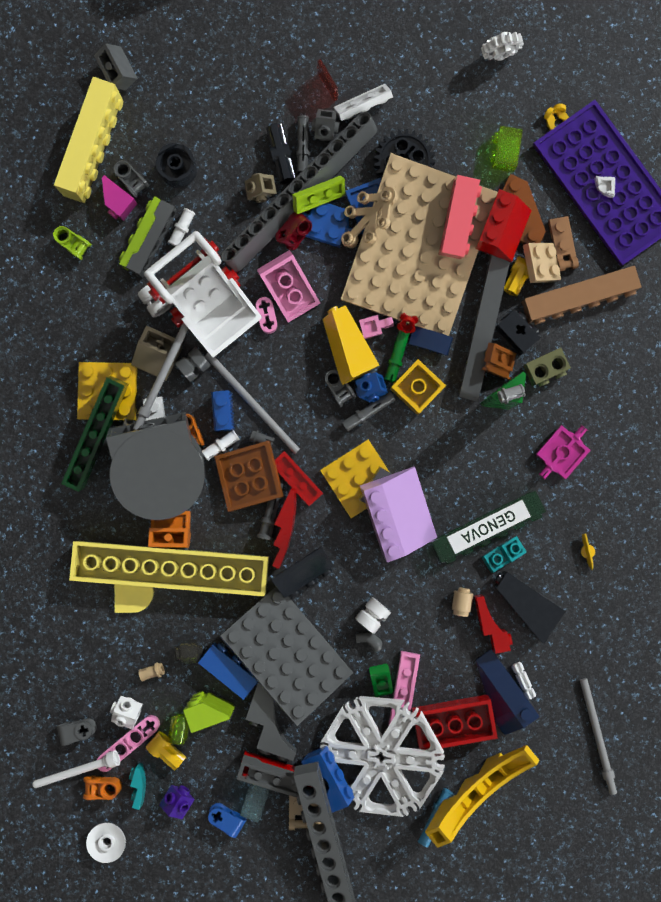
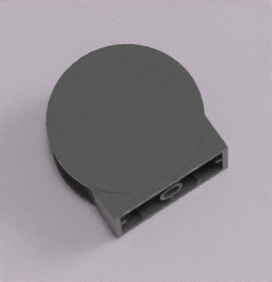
M186 412L146 420L139 427L140 430L133 429L135 423L109 428L106 440L112 459L110 483L116 498L123 507L145 519L164 520L184 513L196 502L204 485V457L200 445L191 435Z

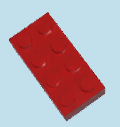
M488 695L412 708V712L419 708L416 717L420 715L421 711L423 712L442 748L498 739L492 703ZM414 725L419 749H429L430 742L419 725Z

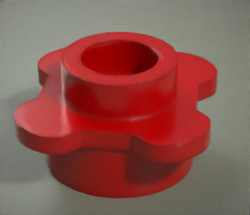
M402 313L400 315V323L397 324L398 330L404 333L415 332V324L418 322V317Z

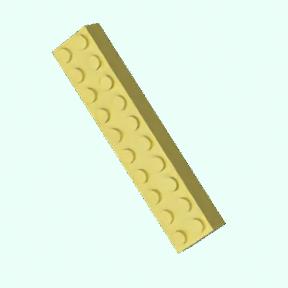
M73 541L69 581L265 596L269 556Z

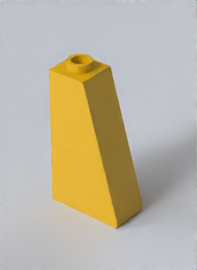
M335 306L328 310V315L322 320L340 381L344 385L371 372L379 366V363L347 307L338 308Z

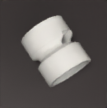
M147 285L138 292V296L143 304L148 305L147 310L154 318L169 310L173 303L167 304L165 302L163 304L159 299L155 301L148 291L151 289Z
M371 597L365 605L366 609L361 610L355 619L375 634L381 626L380 622L385 621L391 612L379 601Z

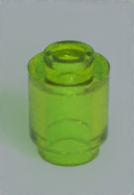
M175 714V717H171L168 737L172 744H185V740L188 739L189 725L184 714Z

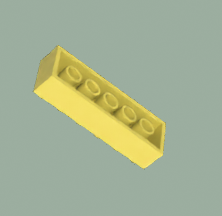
M93 77L54 183V186L64 197L85 203L86 199L91 195V185L97 178L98 165L104 159L103 151L110 142L111 129L116 126L118 110L120 111L123 106V99L116 85Z

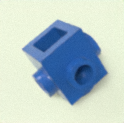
M376 372L364 374L361 376V379L355 381L358 397L367 402H375L380 399V396L388 393L383 376Z

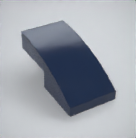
M415 326L416 330L411 334L408 343L410 346L448 356L453 337Z

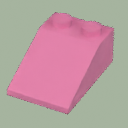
M290 250L257 269L287 322L292 321L320 304L319 299Z

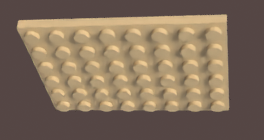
M391 153L377 193H380L383 188L392 187L397 193L396 203L390 206V226L386 230L377 226V240L373 244L364 241V234L368 231L369 223L365 227L340 300L399 321L402 313H406L408 316H417L418 322L415 326L449 336L478 253L476 246L498 192L482 186L480 197L476 198L475 205H478L476 216L472 218L471 224L474 225L472 236L468 237L467 243L470 244L468 255H465L462 259L439 255L455 176ZM382 209L378 212V218L382 216Z

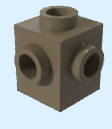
M256 173L251 176L252 178L244 181L248 200L263 203L267 201V198L277 194L273 175Z

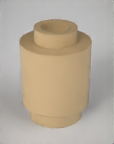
M459 587L458 591H454L452 603L454 615L469 616L473 601V593H470V589Z

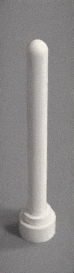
M116 750L108 752L102 759L35 780L32 785L34 788H39L103 766L110 768L119 766V754Z

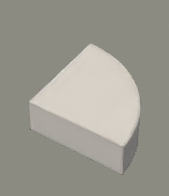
M596 176L594 178L595 185L601 194L610 198L615 196V177Z

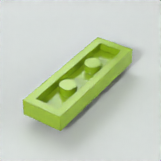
M340 175L292 194L293 211L296 214H300L345 196V179Z

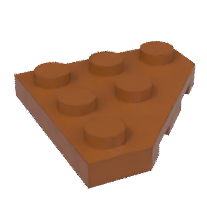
M510 174L503 191L517 195L532 210L520 243L524 245L527 243H541L546 231L527 181Z

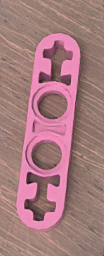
M154 715L145 717L134 726L133 730L128 731L105 750L97 760L102 759L109 751L116 750V746L121 744L126 748L125 754H119L120 761H122L158 730L160 726L159 719ZM147 720L149 722L154 721V729L150 727L144 733L142 729L147 726ZM138 732L141 740L133 742L130 737L131 733ZM103 766L98 769L102 772H107L112 768Z

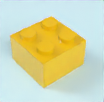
M418 359L396 381L390 390L412 411L419 415L446 385Z

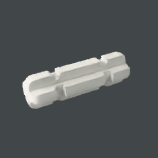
M514 663L512 669L516 673L515 676L521 689L524 690V695L528 700L536 697L534 689L531 688V682L526 672L523 671L522 663Z

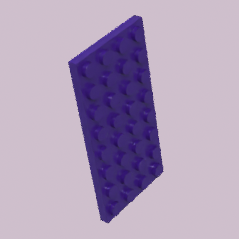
M596 100L586 105L533 143V147L620 266H623L661 239V189ZM596 176L615 177V196L613 198L606 197L598 191L594 181Z

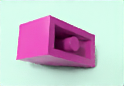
M104 175L102 183L104 202L109 209L107 213L116 220L119 217L124 221L135 208L137 202Z

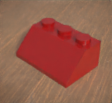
M499 189L476 249L512 262L532 210L517 195Z

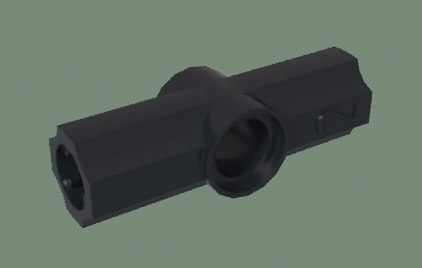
M274 123L266 127L271 146L270 152L273 164L276 165L280 184H287L295 179L291 162L292 156L289 144L286 143L282 124Z

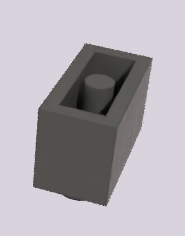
M105 43L94 55L106 80L115 84L117 89L127 90L138 79L121 46Z

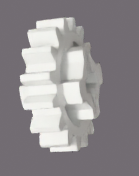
M501 32L499 35L487 40V43L482 44L481 50L484 59L491 60L494 58V60L501 61L517 53L519 49H522L524 43L520 33Z

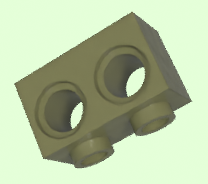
M562 348L523 365L532 386L538 384L539 387L550 383L549 379L554 376L558 379L567 375L566 371L571 368ZM553 360H557L560 363L558 370L553 368ZM536 368H540L543 371L542 378L535 375Z

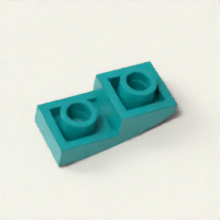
M515 536L481 557L489 571L494 573L525 554L526 550L518 537Z
M139 763L136 768H132L129 779L132 780L130 787L136 788L131 797V801H134L132 808L140 810L143 805L146 791V776L142 763Z

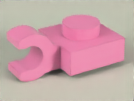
M378 315L359 320L364 339L382 335L381 329L394 326L392 317L379 320Z

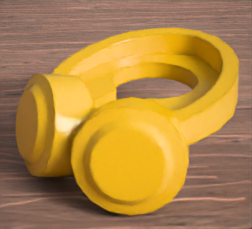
M556 104L553 108L550 107L546 110L544 119L550 131L556 127L554 114L558 115V118L563 121L569 118L566 113V105Z

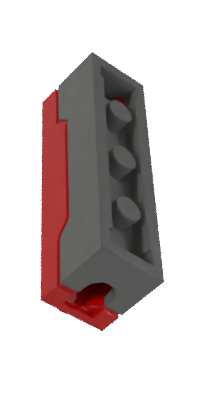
M247 751L244 752L237 780L296 797V793H298L297 787H293L291 778L294 774L295 766ZM305 786L308 789L313 788L312 786Z

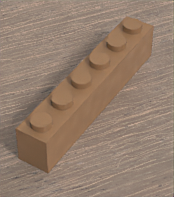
M631 266L525 298L521 303L528 324L534 322V325L545 322V318L552 317V319L563 317L565 312L570 311L571 314L582 311V307L585 306L594 308L605 300L607 303L618 300V296L625 295V298L633 296L641 288V283L635 266Z

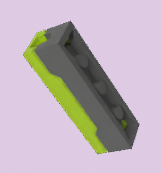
M155 196L152 201L148 202L144 217H141L137 223L138 229L135 234L130 236L128 240L129 246L126 251L121 253L119 258V264L122 268L142 278L177 214L175 206Z

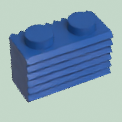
M228 390L211 392L214 431L216 432L232 431L235 429L233 427L235 425L233 423L234 413L232 412L234 410L232 408L233 398L231 397L232 393Z

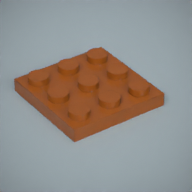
M270 441L214 456L228 512L284 497Z

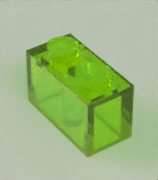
M500 126L498 132H494L492 144H495V150H492L490 155V162H493L492 169L509 172L516 170L523 129Z

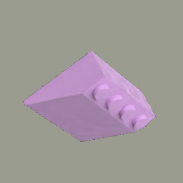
M415 467L360 485L382 555L386 562L404 557L437 538Z

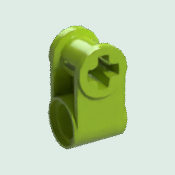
M64 226L57 227L53 232L54 239L80 260L83 259L82 255L87 248L92 246L86 239ZM68 233L67 239L60 241V235Z

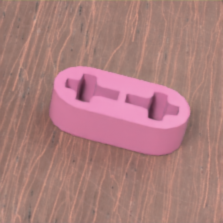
M261 297L256 302V310L262 316L259 323L263 332L271 334L277 329L273 303L269 298ZM262 302L270 304L267 307V314H264L263 308H259V306H262ZM266 317H269L271 323L274 322V325L271 326L272 329L264 327Z

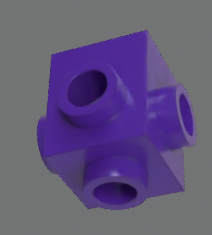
M171 785L159 806L169 817L183 819L195 799L190 795V790L187 787Z

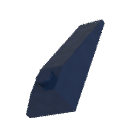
M492 649L476 659L486 695L491 699L494 720L504 735L523 729L540 717Z

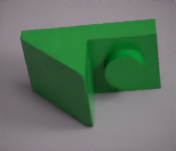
M382 664L370 667L369 671L375 697L394 693L389 666Z

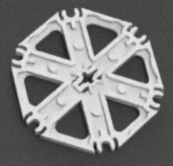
M360 696L353 700L356 707L351 706L348 701L342 706L321 741L323 743L320 745V748L328 746L335 757L336 763L364 765L354 783L348 785L352 788L355 797L353 799L356 802L354 809L357 810L361 804L362 807L359 812L403 817L404 814L406 816L409 815L408 806H411L416 812L418 806L420 809L442 776L445 765L437 762V760H444V750L423 712L421 711L420 715L416 717L419 708H416L414 712H410L408 710L410 702L401 707L405 701L401 699ZM371 706L391 707L395 710V716L383 736L369 712ZM344 719L350 720L362 743L343 742L336 739L335 734ZM414 725H419L430 742L429 749L400 747V745ZM380 752L383 753V756H386L384 760L377 756ZM401 769L430 773V778L422 791L414 792ZM380 777L395 802L394 804L374 803L369 799V795Z

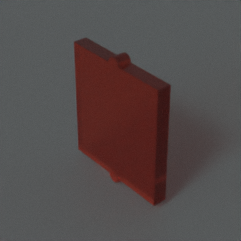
M320 59L317 61L318 75L332 99L336 101L339 96L338 87Z

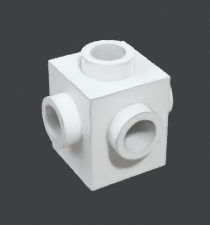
M120 696L118 703L114 702L111 707V722H114L117 726L133 730L140 716L143 704L136 702L132 698Z

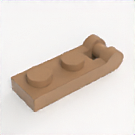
M569 217L550 219L548 224L552 243H554L560 271H565L566 268H579ZM569 256V260L564 261L563 257Z

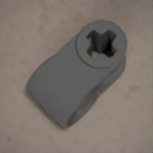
M121 160L114 165V172L118 179L135 198L138 197L137 194L150 186L127 161ZM128 168L127 174L120 175L121 169Z
M330 370L325 375V383L338 405L342 407L344 402L352 397L356 398V395L348 383L342 385L340 378L336 384H331L328 381V376L336 374L339 378L337 370Z
M86 718L56 726L60 745L65 746L88 739L96 732V722L91 718Z

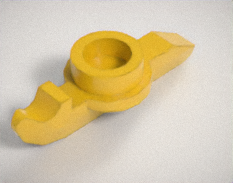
M582 534L584 546L581 548V555L587 559V564L593 570L592 557L595 555V549L589 545L587 534Z

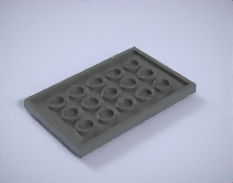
M277 587L272 589L219 636L295 726H298L353 674V671L288 596L285 598Z

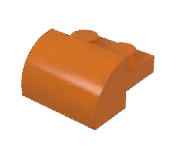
M185 511L170 519L151 520L148 547L189 548L191 540V512Z

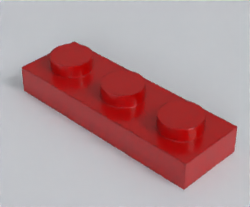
M285 451L275 459L278 473L292 488H296V493L308 506L323 494Z

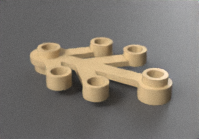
M385 187L380 193L374 194L361 191L357 195L358 202L364 205L368 202L377 203L373 207L355 208L347 206L345 208V216L351 219L356 216L364 217L351 231L345 232L342 235L341 241L344 246L354 248L359 241L358 234L368 223L369 228L364 234V241L369 244H373L377 240V226L383 230L388 229L390 226V206L394 205L397 201V193L394 188ZM382 209V216L378 218V212Z

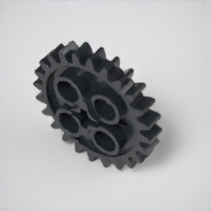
M398 129L397 135L391 131L390 138L384 136L383 140L385 143L379 141L378 146L380 148L375 149L377 155L374 156V161L377 163L374 164V168L379 169L376 175L384 174L386 162L391 153L405 158L411 147L415 149L409 154V160L433 168L431 165L435 164V160L431 158L435 156V152H430L433 146H426L428 139L422 141V134L416 137L415 130L409 134L408 129H406L405 133L402 134L400 129ZM403 144L407 149L399 150L397 146ZM420 155L422 160L416 161L413 159V156Z

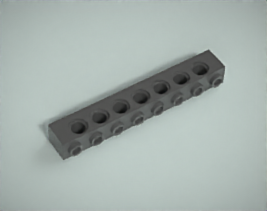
M319 762L295 766L294 774L291 776L292 784L298 790V793H296L298 805H302L303 823H307L306 834L308 841H312V857L317 860L316 871L317 875L322 878L321 889L323 894L326 893V902H356ZM305 786H312L313 788L308 789Z

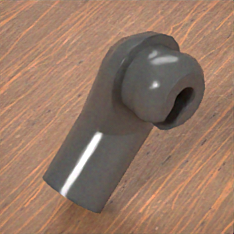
M372 632L356 634V643L367 642L374 652H379L382 649L383 643L381 639Z

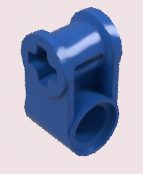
M215 803L210 807L209 822L228 836L236 838L247 821L246 818L221 803ZM218 812L221 813V815H218L217 817L214 816V814H217Z

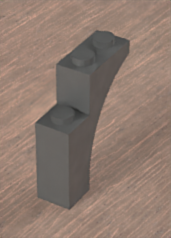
M258 683L245 719L253 726H264L257 749H260V752L265 755H277L282 761H294L296 748L286 740L278 726L274 707L275 701Z

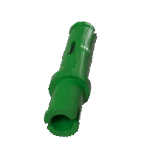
M398 331L384 378L387 382L389 380L390 383H396L399 368L403 364L401 361L410 333Z

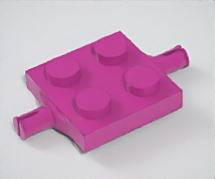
M562 425L559 426L539 449L536 455L546 465L541 473H539L543 479H546L552 471L559 474L563 479H567L591 451L580 439L588 431L584 426L581 425L575 433L569 432Z

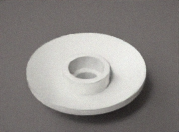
M101 823L95 826L88 834L86 841L90 856L101 863H110L117 860L122 855L126 845L123 831L112 823ZM109 838L111 843H106L104 839Z

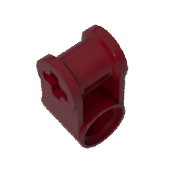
M292 213L284 225L277 231V242L285 244L286 248L290 251L295 250L311 231V221L302 213Z

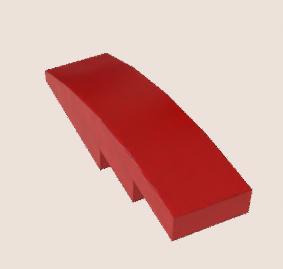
M294 487L290 490L274 524L281 528L273 544L280 548L272 565L278 569L283 563L294 529L296 514V488Z

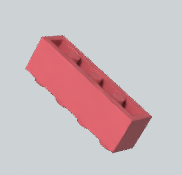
M457 175L454 178L439 255L462 259L465 255H468L470 244L467 243L468 237L472 236L474 225L471 224L472 218L476 216L478 205H475L476 198L480 197L482 186H479V179Z

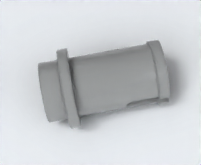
M522 384L508 389L501 388V391L497 392L499 401L505 404L509 403L510 400L525 397L526 395Z

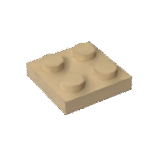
M527 243L523 245L530 283L557 282L561 280L554 243Z

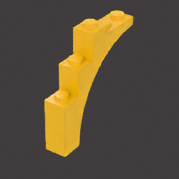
M527 745L505 755L498 753L487 758L479 774L465 779L457 795L442 801L425 831L426 835L437 848L451 843L466 820L489 796L514 777L536 766L539 759Z

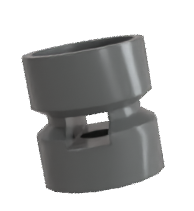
M196 346L187 353L188 357H182L175 363L190 382L199 376L200 371L204 372L211 366Z

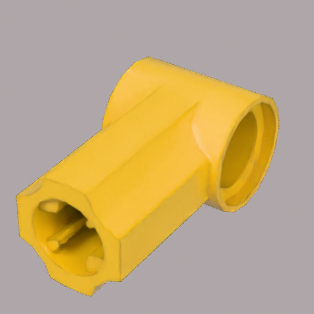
M519 255L504 285V291L516 297L520 293L526 279L529 278L526 259Z
M159 731L146 745V749L151 755L162 759L175 771L186 759V756L171 744L172 741L166 734Z

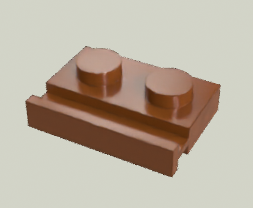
M488 343L484 359L486 365L482 370L502 379L510 380L509 373L513 371L517 353L498 344Z

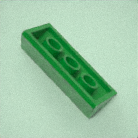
M523 371L508 381L480 404L485 407L507 410L521 404L523 397L510 400L507 404L501 403L497 392L501 391V388L508 389L522 384L524 387L525 372Z

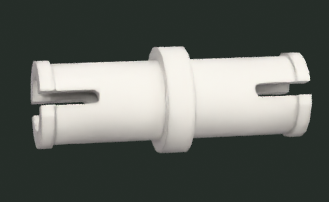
M184 208L178 223L174 225L175 229L168 243L173 246L181 243L185 233L189 231L188 227L195 215L193 211Z
M232 430L221 439L217 438L216 442L202 450V453L209 461L223 451L224 453L227 451L226 448L240 439L235 431Z

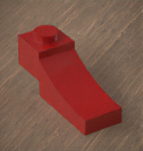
M482 594L475 595L474 599L481 634L484 636L490 635L492 650L495 654L511 651L510 645H513L511 634H507L506 630H501L496 625L489 613L484 596Z

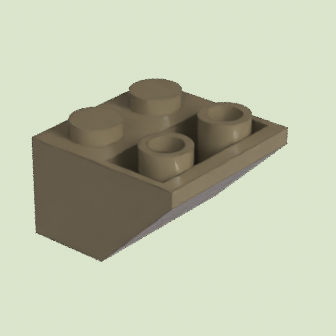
M146 325L138 341L131 366L157 377L175 338ZM181 344V346H180V348H179V350H178V352H177V355H176V357H175V359H174V361H173V363H172V365H171V367H170V369H169V371H168V374H167V376H166V378H165V381H167V379H168V377H169V375H170V373H171V371H172V369H173V367H174V364H175V362H176V360H177V358H178V356H179V354H180V352H181V350H182V348H183V347H182V344Z

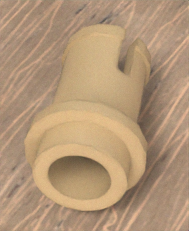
M158 662L153 666L139 669V677L142 682L154 677L160 678L165 674L163 664Z

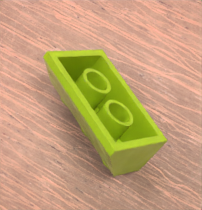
M201 691L192 695L193 697L187 702L183 711L190 731L193 733L229 720L235 706L234 703L208 692L204 694Z

